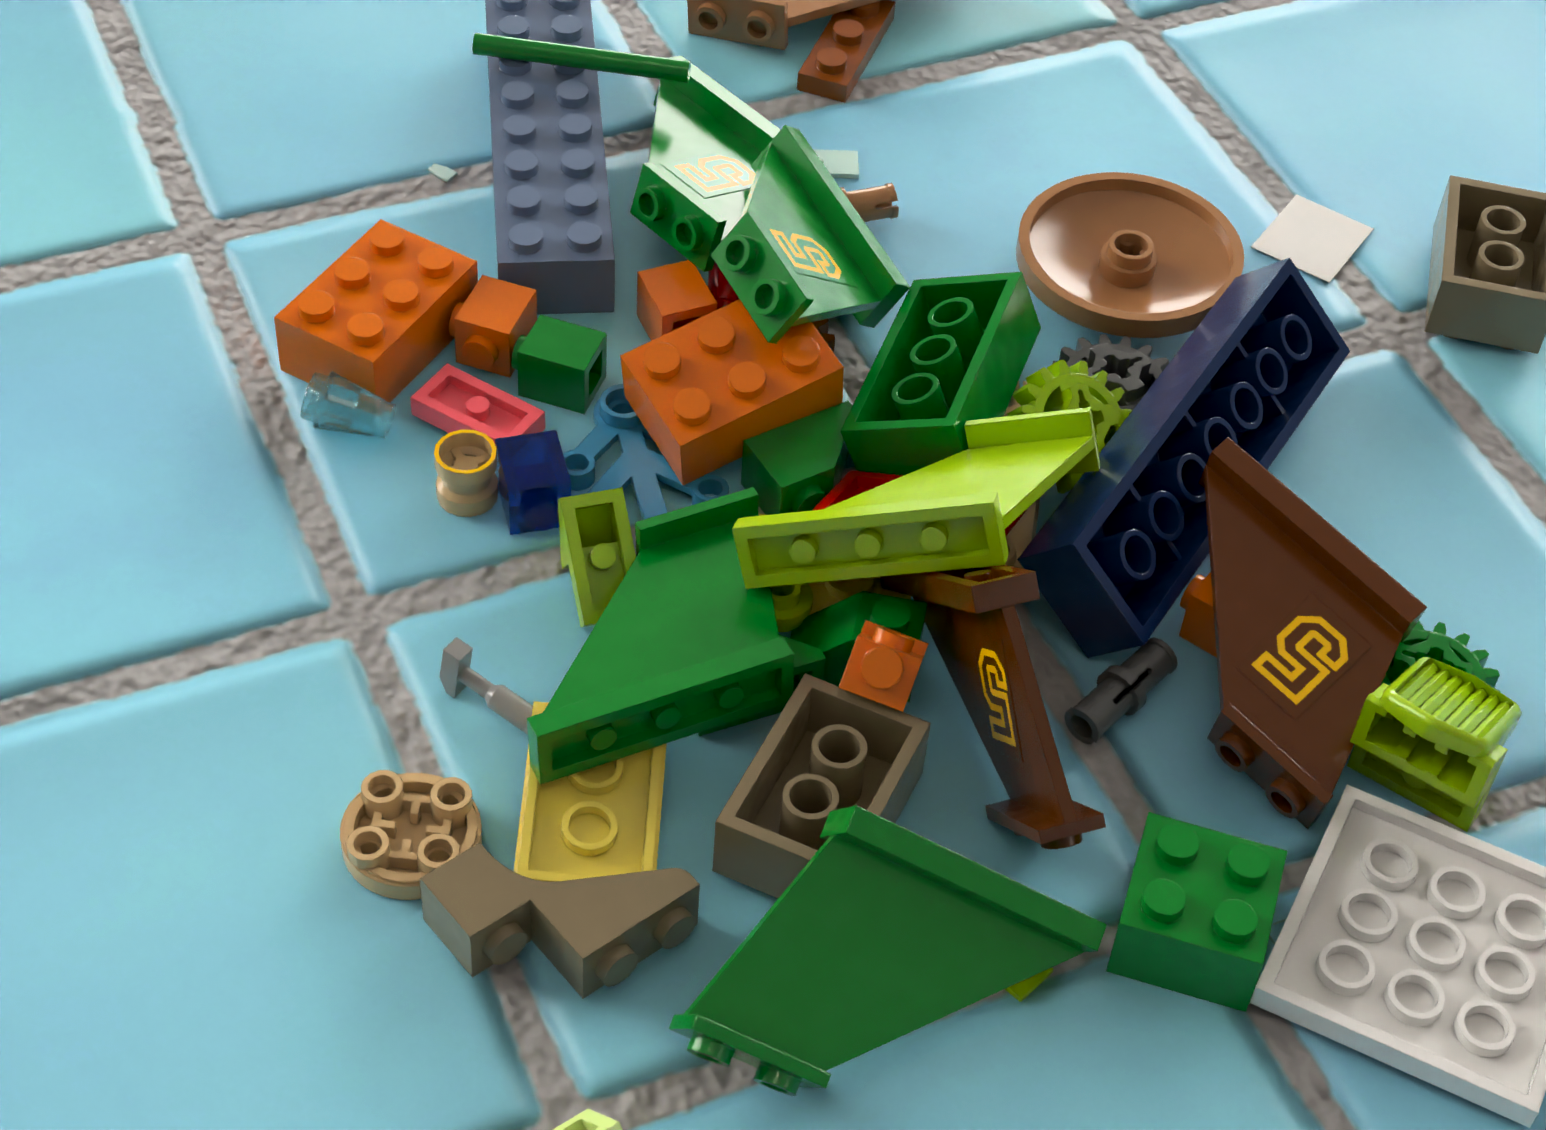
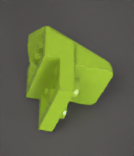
M1422 657L1415 661L1390 685L1383 683L1365 699L1350 740L1355 745L1347 766L1468 832L1482 809L1508 751L1503 745L1515 729L1522 712L1516 702L1475 675L1433 658Z

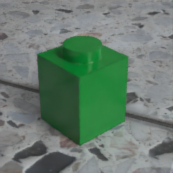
M540 314L528 335H521L513 349L511 366L513 369L518 370V396L585 414L606 378L607 333Z

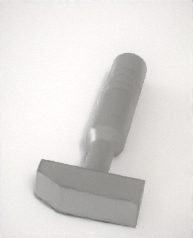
M456 637L443 649L440 679L446 693L455 698L466 686L485 698L487 706L528 735L527 718L532 716L533 705L506 686L494 685L472 670L470 664L473 648Z

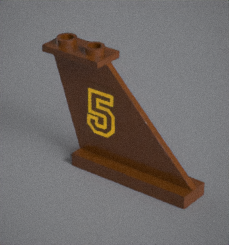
M1227 437L1211 452L1199 480V484L1205 488L1221 710L1207 739L1214 744L1217 754L1226 765L1235 771L1245 772L1265 790L1267 799L1278 812L1288 818H1296L1305 828L1309 829L1317 821L1333 797V790L1354 746L1350 740L1365 699L1370 693H1373L1381 686L1399 643H1402L1410 635L1427 606L1231 438Z
M1000 565L880 576L883 589L913 597L914 601L927 603L925 624L1010 798L1005 801L985 805L987 818L1012 830L1015 835L1025 836L1039 843L1044 849H1062L1077 845L1083 840L1082 833L1105 828L1104 813L1071 799L1015 608L1016 604L1040 599L1036 571Z

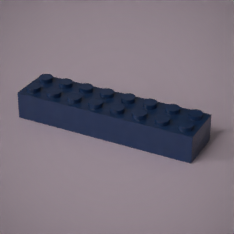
M1290 257L1235 277L1099 453V471L1084 472L1017 559L1024 569L1036 571L1039 591L1087 658L1145 645L1209 554L1205 488L1199 484V480L1211 452L1229 437L1268 470L1350 353L1349 348Z

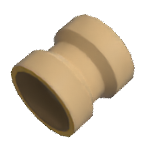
M466 429L453 431L441 437L434 450V465L438 474L436 495L439 505L448 513L462 517H472L487 512L498 499V478L495 473L497 467V448L494 441L482 432Z

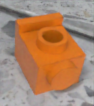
M865 620L862 631L856 638L838 688L903 712L929 643Z

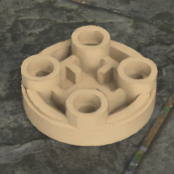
M378 770L370 773L364 778L361 783V792L350 802L341 820L340 841L342 856L350 874L366 889L392 899H421V877L476 844H482L480 813L472 799L470 786L462 779L456 777L443 778L427 773L396 774L390 770Z

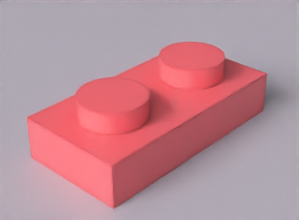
M448 363L410 397L411 413L413 416L447 433L462 429L482 432L494 441L497 448V458L509 464L545 430V411Z

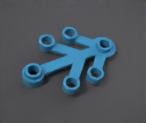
M623 384L611 386L603 391L593 410V420L596 427L574 450L563 453L558 461L559 482L562 486L574 491L587 489L595 481V462L618 440L622 455L587 493L623 487L624 491L631 483L643 520L668 512L658 480L691 495L692 505L729 494L727 481L717 475H704L684 486L681 484L664 456L647 448L644 438L652 441L653 439L625 398ZM572 469H582L581 471H572ZM705 494H714L717 496L708 497L705 496Z

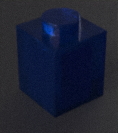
M553 430L495 439L498 490L510 535L559 528L558 499L571 496V480L557 431Z

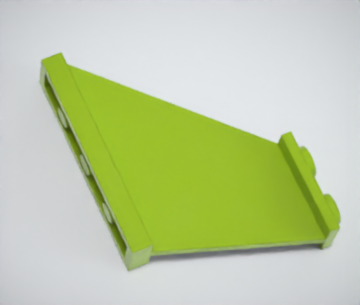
M1091 407L969 420L964 425L969 448L967 450L822 510L738 518L732 531L745 589L1005 565L1009 555L1005 528L1065 474L1099 471L1100 460Z

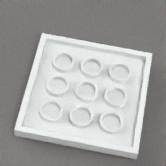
M1347 784L1258 980L1250 1003L1530 1128L1539 1113L1546 1092V867Z

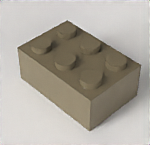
M1450 175L1433 226L1424 332L1439 334L1448 338H1460L1495 345L1504 349L1539 353L1546 335V193Z
M805 673L715 822L712 871L779 898L824 844L825 840L821 839L820 835L830 811L857 805L896 823L923 773L931 723L838 688L839 686Z

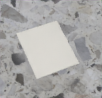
M1296 194L1254 242L1251 248L1280 261L1290 257L1297 269L1330 283L1374 228Z

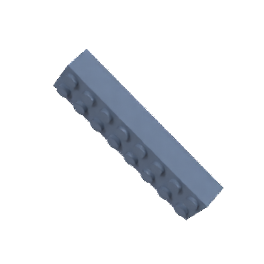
M485 0L486 34L595 48L591 0ZM487 56L498 279L537 290V314L614 312L615 255L597 71Z

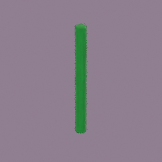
M477 32L473 38L472 51L474 55L688 83L690 78L691 61Z

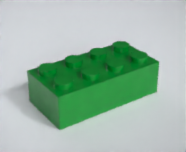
M1022 271L913 280L911 288L840 430L857 471L895 475L909 474L969 449L964 426L966 421L1004 416L1041 329Z

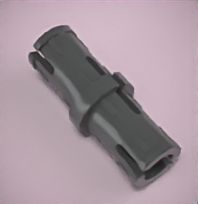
M1153 637L1145 645L1140 646L1120 666H1109L1098 676L1097 687L1077 705L1065 712V724L1071 734L1085 744L1096 743L1102 738V734L1124 714L1126 716L1135 714L1145 705L1146 694L1169 673L1171 674L1176 670L1178 662L1174 651L1167 643Z

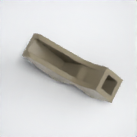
M478 843L420 878L423 920L472 978L493 964L502 965L511 961L523 950L528 942L533 941L582 999L604 985L611 987L619 984L634 971L639 962L661 948L671 949L682 943L698 924L700 884L689 872L680 868L567 881H540L522 876L508 869L497 861L481 843Z

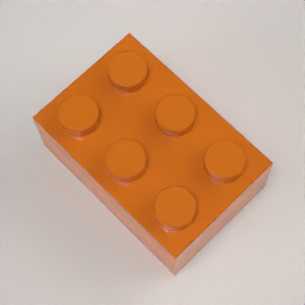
M380 219L274 317L280 369L378 415L455 338L449 334L450 317L456 304L459 302L464 303L478 282L477 261Z
M740 299L620 355L624 396L683 486L741 458L743 454V440L838 405L843 401L844 367L812 322L791 326L777 344L769 343Z

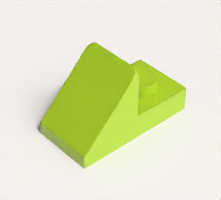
M623 487L558 499L562 569L569 568L580 627L596 625L636 558Z

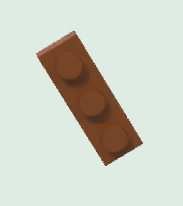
M881 0L833 14L798 72L797 90L846 103L894 19L896 2Z

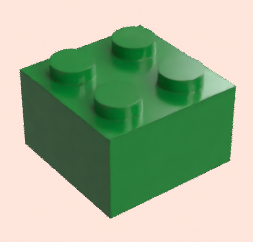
M1148 812L1106 972L1246 1012L1264 964L1287 850Z

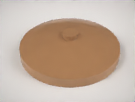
M1103 172L1077 176L1057 183L1043 191L1029 204L1020 222L1016 245V260L1019 271H1022L1029 289L1046 306L1066 319L1083 327L1111 335L1133 338H1159L1183 334L1198 327L1235 277L1242 275L1244 250L1241 239L1229 219L1212 203L1193 191L1175 183L1147 175Z

